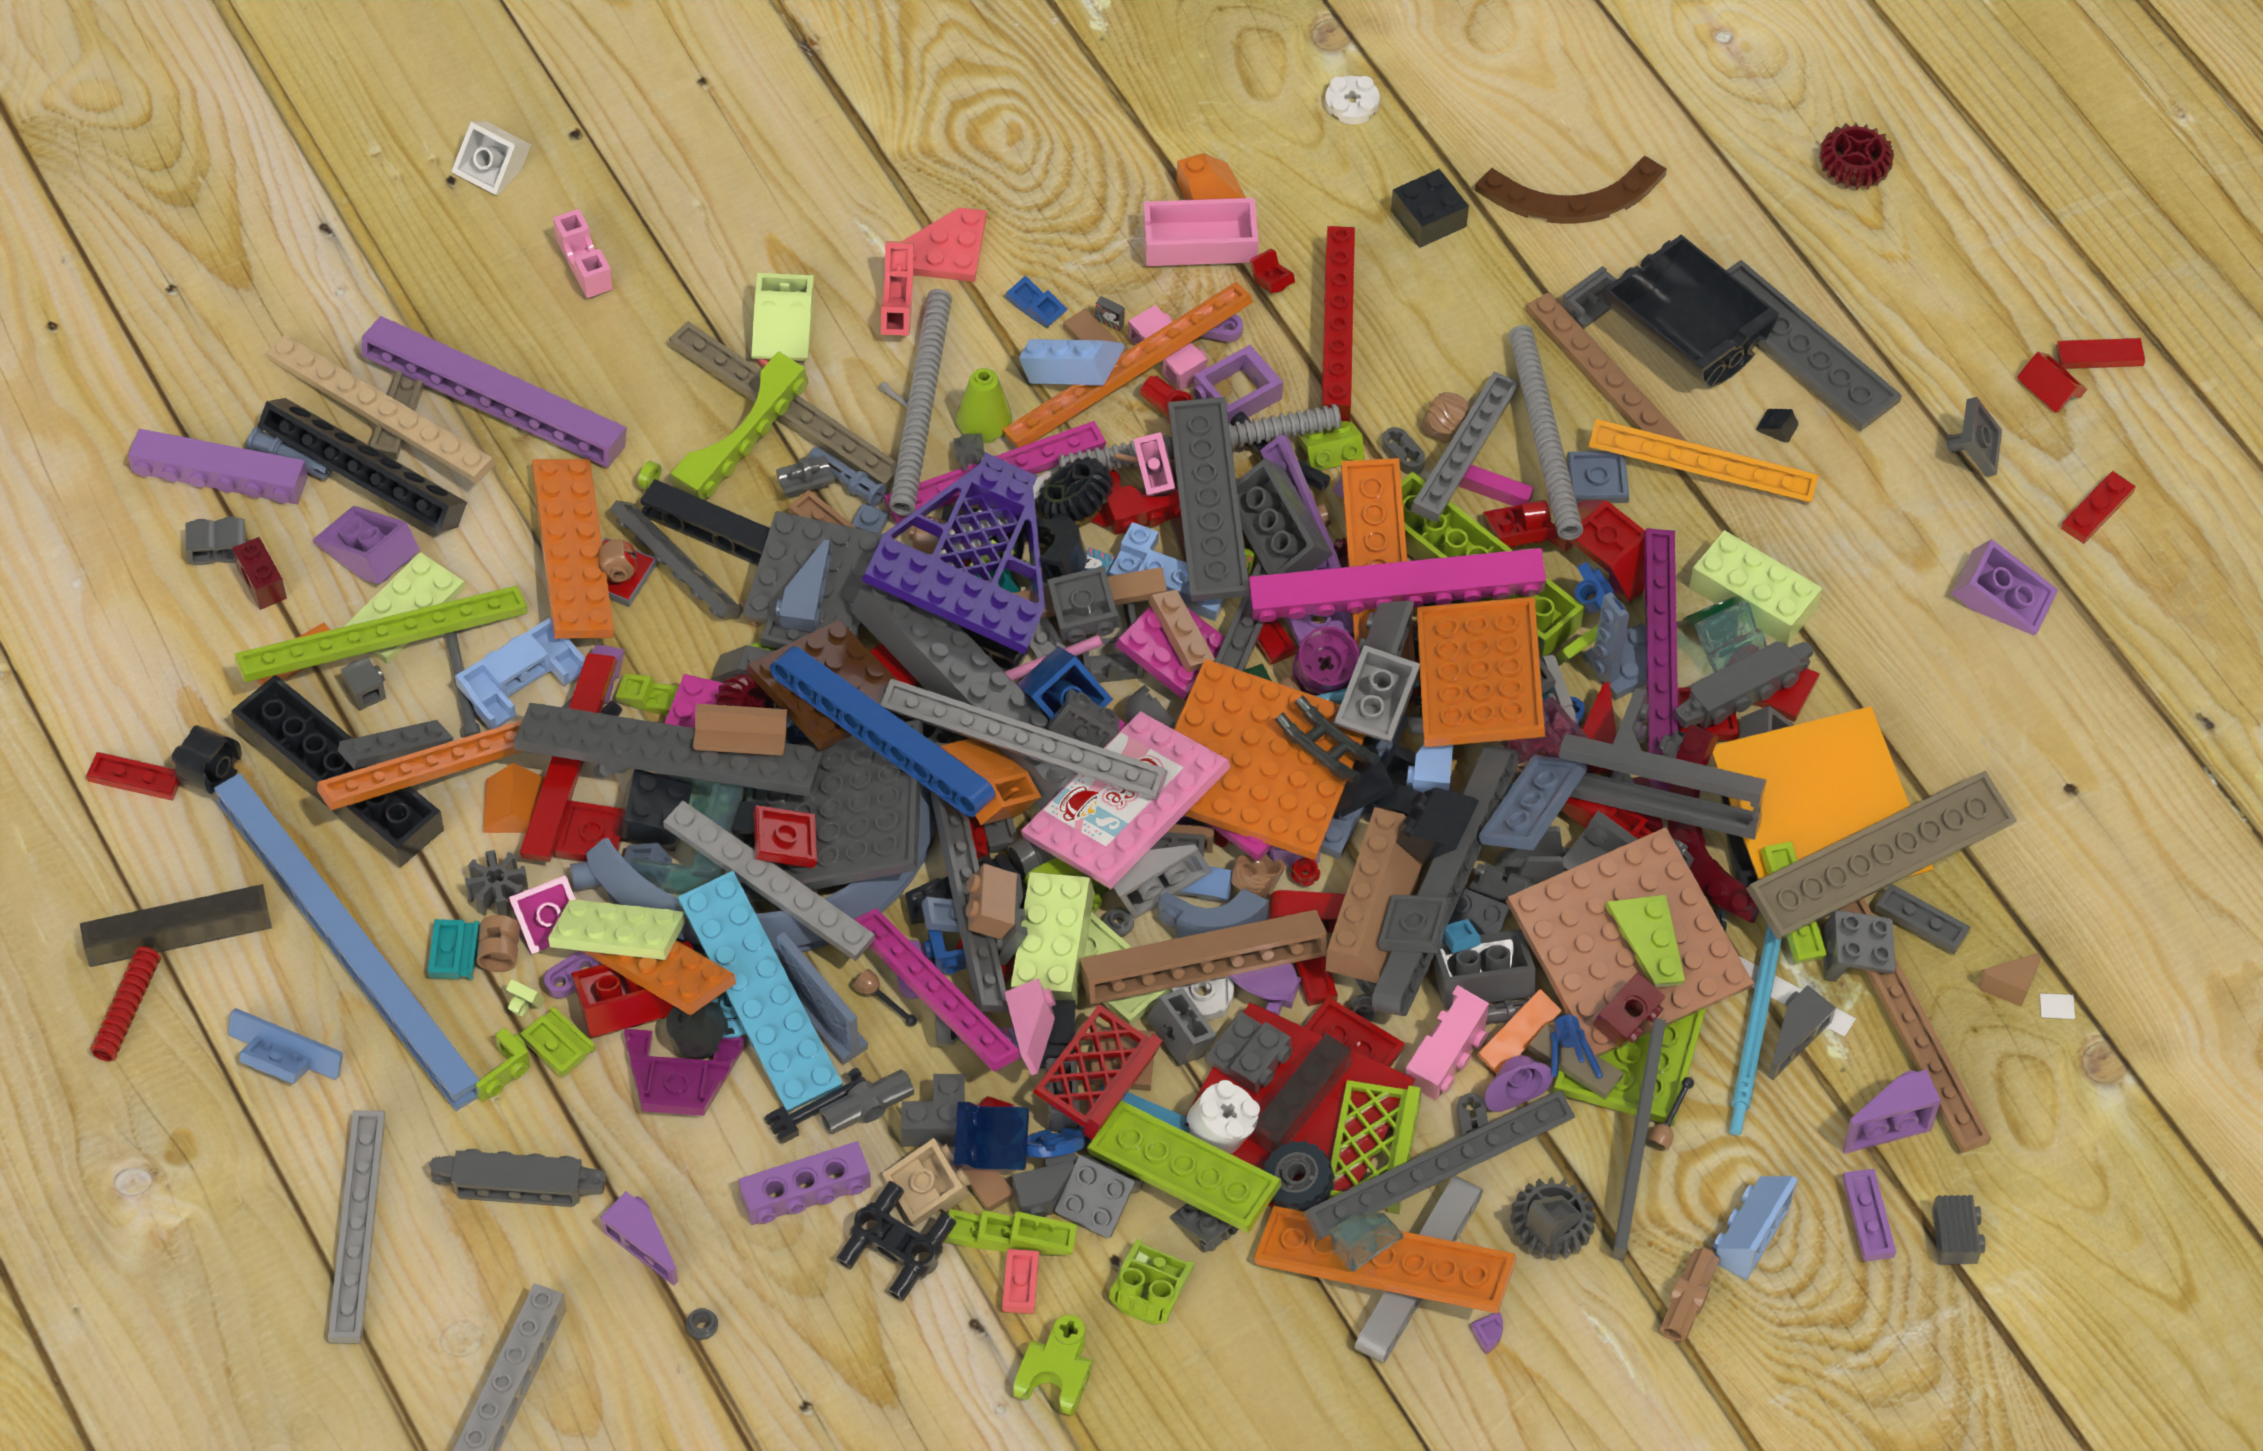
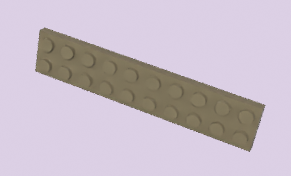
M1985 770L1750 884L1746 889L1776 939L1780 940L1831 915L1836 910H1841L2012 826L2017 820Z

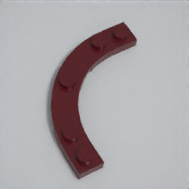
M1690 724L1675 759L1707 766L1719 737L1696 725ZM1671 783L1668 784V792L1699 799L1700 790ZM1667 820L1671 837L1688 846L1687 851L1695 858L1689 869L1703 894L1713 903L1724 907L1725 910L1748 922L1755 923L1759 909L1746 889L1748 886L1733 878L1715 859H1712L1705 847L1707 844L1702 828Z

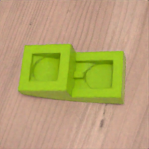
M624 673L615 698L617 701L637 709L668 715L679 685L654 683L652 676Z

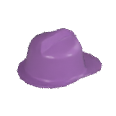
M1523 1055L1508 1059L1503 1063L1496 1078L1485 1092L1484 1102L1487 1108L1494 1112H1502L1542 1095L1552 1083L1553 1076L1551 1075L1550 1067L1544 1063L1535 1062L1532 1058Z

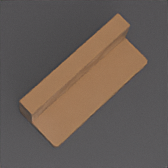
M697 704L693 749L782 756L784 755L787 733V709Z

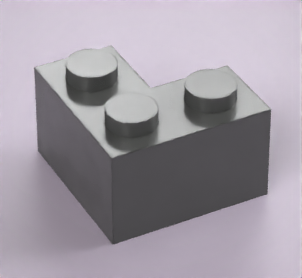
M933 1074V1101H902V1147H921L933 1138L942 1145L947 1143L950 1147H964L965 1074Z

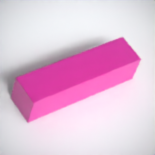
M1474 465L1470 467L1459 486L1511 506L1531 502L1534 487Z

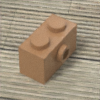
M983 864L975 874H971L967 883V890L970 891L965 912L968 917V930L1001 940L1015 925L1016 873Z

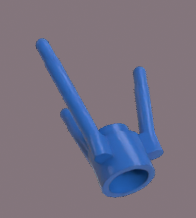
M1564 1015L1556 1019L1554 1022L1556 1031L1550 1034L1552 1041L1551 1075L1553 1077L1557 1076L1559 1044L1562 1043L1564 1047H1574L1580 1063L1585 1061L1581 1049L1582 1046L1597 1078H1602L1603 1074L1586 1040L1584 1030L1580 1029L1578 1018L1574 1015Z

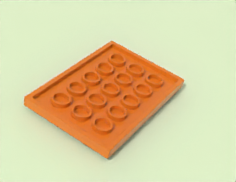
M1535 597L1417 607L1425 747L1545 737Z

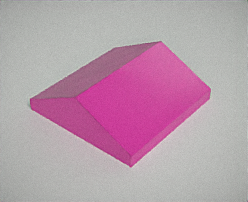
M566 875L508 898L515 920L520 923V933L530 954L550 947L549 935L569 900H575Z

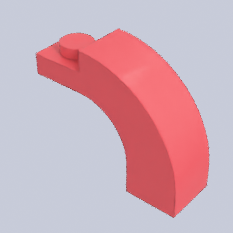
M885 242V277L883 303L881 306V335L909 336L914 282V242Z

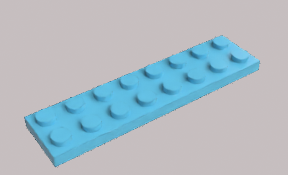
M734 871L678 896V901L707 958L735 974L736 984L726 990L725 993L787 1113L842 1087L843 1083Z

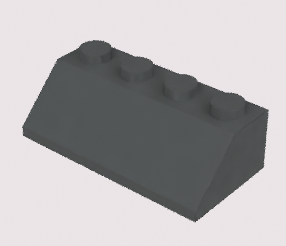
M1264 458L1236 482L1242 530L1268 575L1313 571L1333 555L1283 466Z

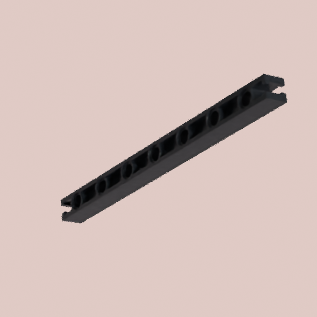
M657 479L653 480L640 499L641 505H644L642 513L646 517L758 566L769 534V527ZM960 626L1004 672L1020 666L1027 656V650L1024 655Z

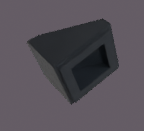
M1767 409L1756 429L1760 433L1788 443L1799 423L1792 409Z

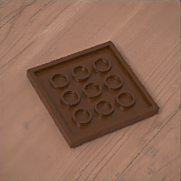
M840 620L749 663L746 670L751 678L781 709H787V716L820 751L852 734L779 683L770 671V664L790 647L797 646L878 704L882 702L890 679L897 680Z

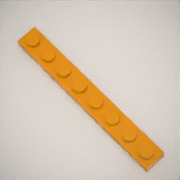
M1595 419L1588 446L1811 503L1819 474L1600 419Z

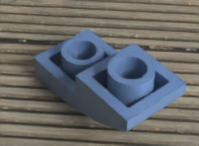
M1209 866L1212 870L1211 874L1176 895L1197 896L1201 900L1229 901L1233 871Z

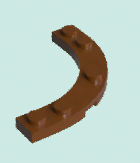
M1644 155L1624 177L1614 184L1595 192L1580 195H1554L1532 190L1491 168L1476 183L1475 191L1502 208L1526 218L1532 215L1546 218L1549 223H1586L1608 218L1610 213L1623 208L1627 210L1640 202L1666 176L1667 168Z

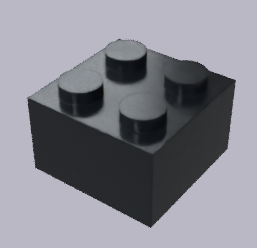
M1440 168L1401 185L1392 191L1391 212L1419 248L1467 227L1469 205Z
M634 769L626 788L616 836L643 844L659 843L663 849L675 852L680 838L664 828L663 821L682 801L689 804L693 784Z

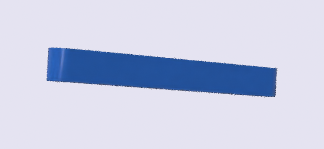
M790 647L770 664L771 674L779 683L966 816H975L994 799L995 791L987 780L799 647Z

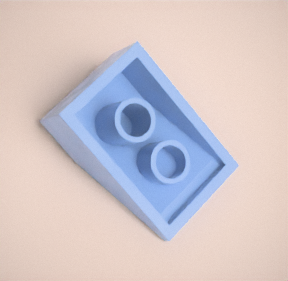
M1423 744L1416 754L1415 766L1408 767L1406 787L1420 792H1425L1434 787L1449 791L1453 745L1425 747Z

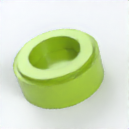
M651 460L647 461L640 471L638 486L647 490L654 479L659 480L662 471L661 465Z

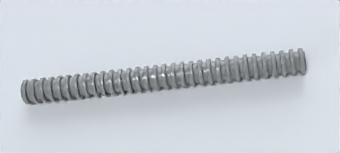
M942 289L931 290L927 295L911 382L912 386L905 415L906 419L899 449L900 453L898 454L895 480L889 504L891 511L901 516L913 513L917 501L916 498L923 467L922 463L924 462L929 433L928 429L930 428L934 396L936 394L940 362L942 360L941 356L943 354L948 317L952 303L950 293Z
M1519 325L1512 328L1508 336L1557 533L1563 540H1573L1578 538L1583 532L1578 506L1533 329L1527 325Z
M1332 404L1330 408L1326 405L1320 410L1318 407H1315L1314 411L1305 409L1303 413L1300 410L1296 414L1288 412L1287 416H1284L1282 413L1276 418L1274 415H1271L1270 419L1262 417L1259 421L1257 418H1254L1252 422L1244 420L1243 424H1240L1239 421L1235 422V425L1229 423L1231 446L1234 449L1235 445L1243 447L1245 443L1250 446L1253 442L1261 444V440L1270 442V439H1275L1279 435H1291L1294 438L1297 434L1304 436L1305 432L1314 434V431L1317 430L1318 433H1321L1323 429L1331 431L1332 427H1335L1337 430L1341 426V416L1338 406ZM1167 434L1163 439L1169 459L1173 460L1172 437ZM1130 441L1128 445L1125 442L1121 443V446L1113 444L1112 448L1104 446L1101 450L1099 447H1096L1095 451L1086 449L1084 453L1081 450L1077 451V454L1069 452L1068 456L1060 454L1058 457L1059 467H1064L1068 461L1072 463L1077 458L1083 460L1088 456L1091 459L1096 458L1109 471H1112L1114 467L1117 470L1121 469V466L1129 468L1130 464L1138 466V463L1113 457L1114 453L1137 456L1134 441Z

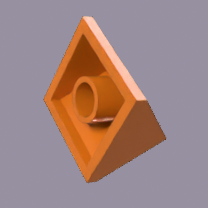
M512 763L487 778L484 833H526L545 778L516 763Z

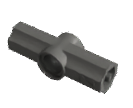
M900 1069L874 1083L870 1081L858 1083L850 1089L847 1096L819 1109L820 1116L827 1131L833 1135L861 1120L865 1123L875 1121L885 1113L888 1107L914 1095V1087L906 1071Z

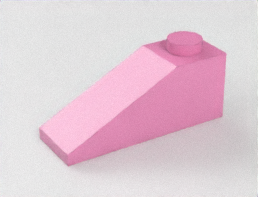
M1039 978L1004 992L1020 1053L1031 1075L1037 1074L1055 1020L1052 1006L1056 1005L1054 996L1050 988L1044 989Z

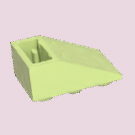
M757 273L751 358L772 359L779 351L792 360L808 361L814 306V275Z

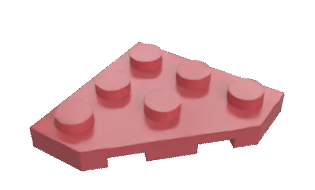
M959 207L903 240L902 242H914V276L975 282L986 223V210Z

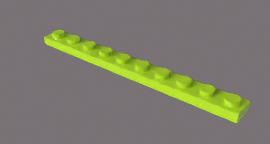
M516 585L235 653V662L245 683L527 614V604Z

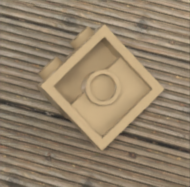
M934 1138L882 1173L887 1183L893 1181L904 1189V1194L899 1199V1203L914 1226H917L940 1209L945 1212L971 1195L967 1186L972 1184L971 1180L962 1168L957 1170L953 1164V1161L957 1159L955 1153L947 1143L942 1145Z

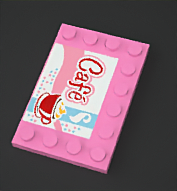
M1141 711L1103 749L1166 769L1168 774L1157 800L1077 774L1021 830L1024 839L1109 889H1112L1230 768L1228 759Z

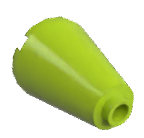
M980 368L975 370L969 378L956 413V425L963 432V435L969 433L974 435L982 434L983 443L995 442V438L1002 435L1003 437L1005 436L1002 429L1012 423L1013 415L997 374L991 369Z

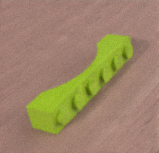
M778 351L761 370L758 397L744 422L718 443L701 450L689 452L671 472L674 487L703 500L712 497L722 480L734 472L736 464L743 456L751 453L757 440L770 431L772 423L778 416L786 413L792 400L805 391L808 384L805 367Z

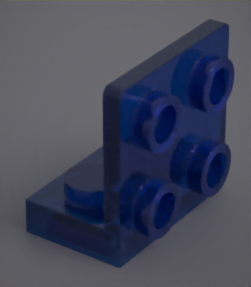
M958 1102L954 1165L966 1170H1025L1029 1109L1026 1107L978 1106L971 1102Z

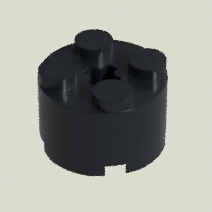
M195 725L182 745L177 746L173 751L172 762L176 763V776L180 782L213 795L215 787L237 774L238 770L234 769L236 759L241 761L242 751L237 740L209 728Z

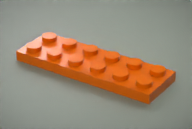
M677 940L666 960L582 951L690 1016L736 984L734 973Z

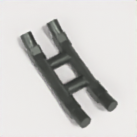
M1304 695L1294 703L1302 711L1307 721L1314 726L1311 731L1304 735V732L1295 723H1292L1284 712L1274 719L1290 741L1295 745L1298 744L1328 768L1330 773L1342 780L1346 779L1356 784L1361 778L1359 772L1350 769L1349 766L1339 761L1347 752L1354 759L1363 763L1366 762L1377 766L1380 762V755L1369 751L1368 748L1363 747L1358 742H1354L1325 719L1324 715L1315 706H1312ZM1324 734H1327L1338 743L1328 753L1315 744Z

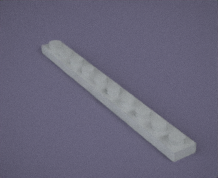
M890 679L880 704L890 712L914 720H920V722L1155 800L1158 799L1168 771L1164 768L894 679Z

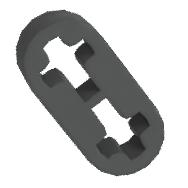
M1391 427L1384 431L1382 449L1390 459L1399 458L1400 470L1408 475L1412 471L1415 474L1423 471L1425 454L1415 441L1403 429L1398 427Z
M1468 1093L1460 1097L1456 1114L1460 1137L1470 1133L1472 1128L1478 1129L1489 1123L1486 1105L1481 1096L1475 1093ZM1467 1105H1472L1473 1109H1476L1474 1118H1470V1112L1466 1109Z

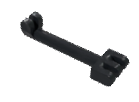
M859 1068L849 1071L848 1084L803 1108L788 1114L782 1106L767 1114L764 1120L768 1125H772L770 1129L774 1134H779L777 1139L780 1144H784L799 1136L797 1124L820 1113L819 1109L847 1096L850 1089L858 1083L867 1081L865 1077H862Z

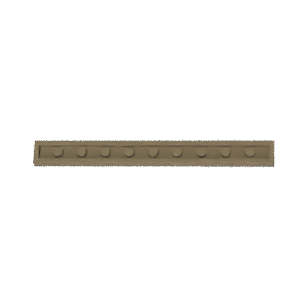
M689 321L669 338L670 346L753 402H756L761 370ZM799 395L792 400L786 413L778 416V419L856 472L863 471L867 473L869 479L877 484H884L887 488L893 484L897 467L895 460Z

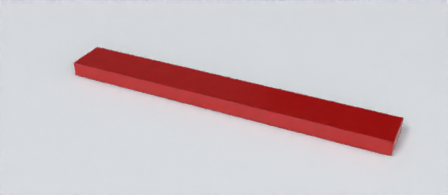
M587 653L569 708L594 713L601 712L617 664L615 656ZM552 756L520 850V855L523 859L551 862L584 761Z

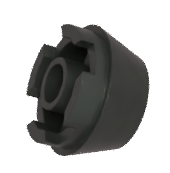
M711 1001L691 1016L674 1006L668 1014L666 1029L674 1049L680 1055L689 1058L705 1059L720 1049L717 1045L722 1040L724 1032L728 1034V1021L722 1009Z

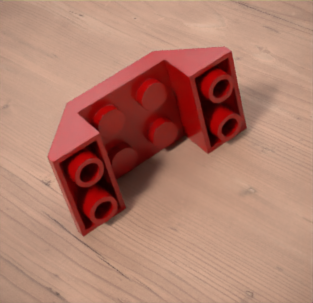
M1582 500L1577 504L1583 526L1582 534L1573 540H1563L1558 536L1556 529V538L1549 539V541L1564 553L1573 545L1609 573L1608 581L1615 593L1629 604L1643 592L1645 587V530L1607 500Z

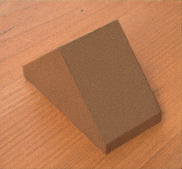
M2039 953L1984 969L1978 984L1980 990L2022 1006L2037 972L2041 956Z

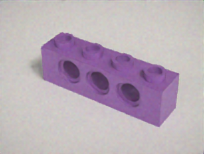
M856 1141L739 1178L738 1184L739 1194L751 1225L772 1222L776 1217L788 1213L798 1214L807 1207L816 1204H829L841 1196L860 1194L866 1188L871 1187L870 1170L859 1142ZM832 1174L842 1175L840 1178L835 1179L829 1177ZM804 1183L812 1184L809 1188L800 1187ZM773 1193L782 1194V1196L777 1198L770 1197L769 1195Z

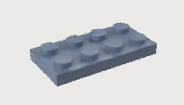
M1533 755L1478 835L1483 845L1534 850L1588 770L1586 764L1562 758Z

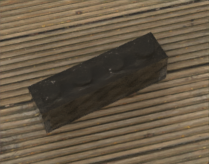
M1326 1033L1252 1125L1255 1128L1252 1132L1253 1141L1270 1153L1273 1150L1276 1151L1282 1144H1289L1351 1066V1049Z

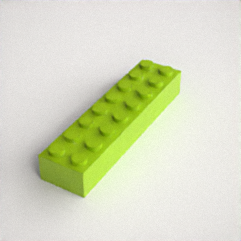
M1413 471L1401 480L1406 550L1415 560L1513 551L1451 501L1437 523L1410 511L1414 500L1426 482ZM1547 577L1544 592H1540L1535 596L1515 594L1505 598L1535 597L1538 647L1541 659H1543V656H1548L1581 627L1584 612L1583 605ZM1484 597V598H1481L1480 600L1475 601V602L1493 601V600H1504V599H1495V598H1493V597Z

